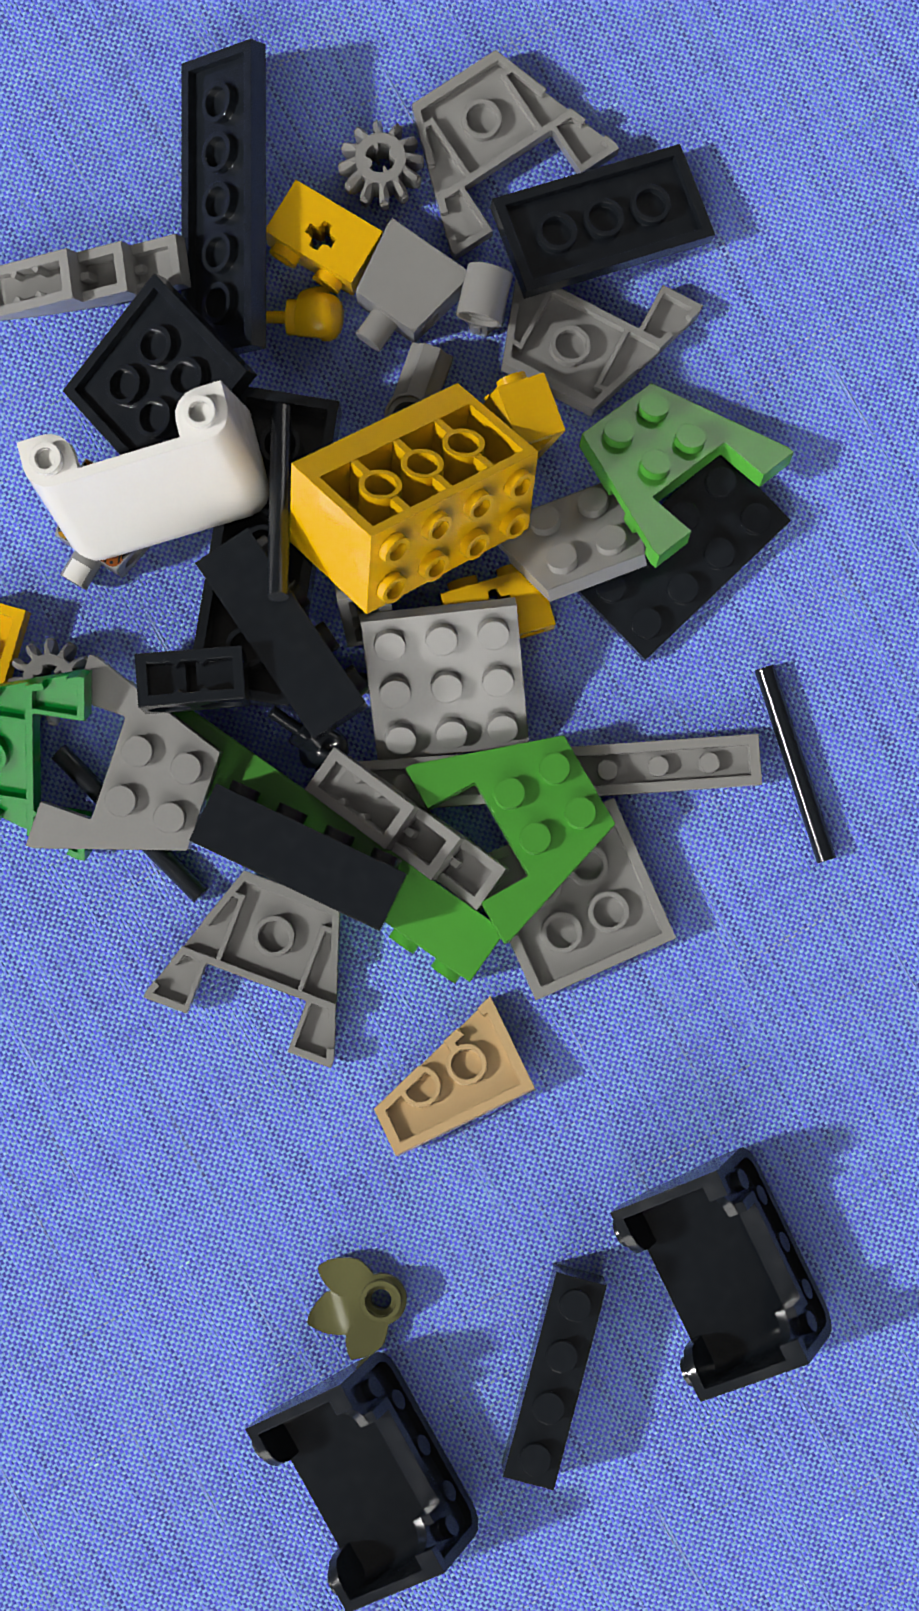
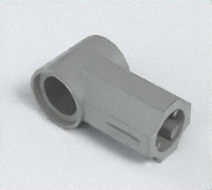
M470 262L468 264L456 316L466 321L470 333L487 337L491 331L502 328L506 314L507 298L513 278L512 273L507 269L485 262Z
M412 342L393 397L386 406L384 418L441 391L453 362V356L447 354L439 347L427 343Z

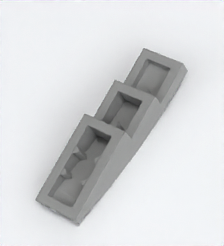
M172 234L134 245L118 241L80 252L64 248L0 265V321L46 316L133 301L154 273L166 278L177 291L191 288L185 238Z
M336 747L331 750L305 788L306 791L381 847L393 851L427 878L439 882L476 911L483 909L482 901L493 895L510 871L507 866L466 836Z

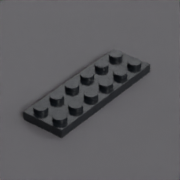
M253 39L245 40L181 64V236L185 238L191 288L181 290V295L238 355L266 348V44Z

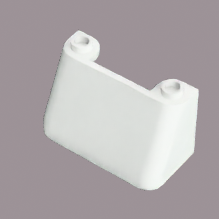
M221 380L196 387L182 396L175 410L176 424L180 437L81 467L73 446L60 436L45 434L17 442L22 467L27 478L75 551L85 558L94 561L106 560L247 518L262 510L269 498V482L251 414L248 408Z

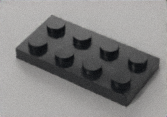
M680 144L492 199L490 204L492 215L524 299L709 244L715 236Z
M718 456L690 477L661 504L691 530L688 543L656 568L647 559V566L577 592L643 662L791 521L756 484L723 456Z

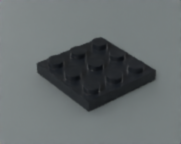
M154 273L63 389V392L114 449L122 455L180 437L176 424L175 410L178 401L186 392L221 380L239 399L257 374L166 278Z

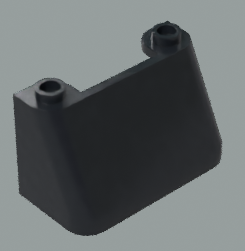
M742 1147L721 1155L618 1205L610 1213L613 1218L614 1233L623 1246H628L635 1253L648 1250L691 1339L685 1346L684 1357L680 1360V1368L684 1380L689 1386L694 1388L700 1402L808 1365L829 1338L832 1327L827 1306L756 1159L748 1149Z
M376 1352L353 1363L260 1416L245 1429L252 1441L255 1453L269 1465L279 1466L287 1461H292L337 1542L339 1549L332 1555L329 1561L327 1578L331 1590L338 1596L345 1611H354L444 1574L478 1531V1517L472 1500L399 1369L385 1353Z

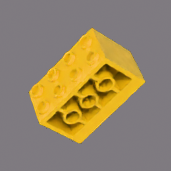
M456 383L292 462L290 542L360 609L368 614L385 604L396 602L404 594L427 582L439 579L444 573L469 560L479 558L489 549L508 539L517 538L527 530L530 521L538 451L459 383Z

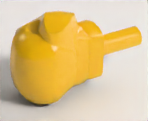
M324 286L307 288L298 294L297 299H287L285 311H266V324H285L286 333L289 336L320 338L322 341L329 342L338 337L343 327L344 309L342 302L338 297L330 294V291Z

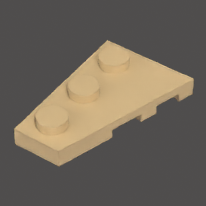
M491 996L477 1008L478 1010L462 1026L450 1034L427 1060L414 1069L374 1108L395 1156L398 1157L536 1090Z

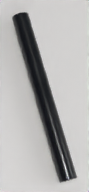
M283 403L275 404L271 407L267 598L277 602L285 601L289 598L292 408Z
M770 665L755 670V675L816 862L821 863L836 858L775 667Z
M64 745L51 759L97 804L103 782L67 745ZM142 850L193 903L208 890L171 850Z

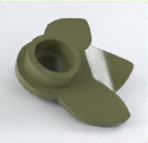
M336 1257L324 1261L318 1266V1271L321 1279L330 1290L326 1291L313 1306L308 1316V1325L326 1334L346 1335V1348L351 1360L374 1354L385 1343L388 1324L400 1318L405 1310L407 1294L404 1285L391 1274L373 1273L363 1261L357 1258ZM383 1289L389 1292L391 1302L387 1306L379 1307L373 1303L372 1294L376 1290Z

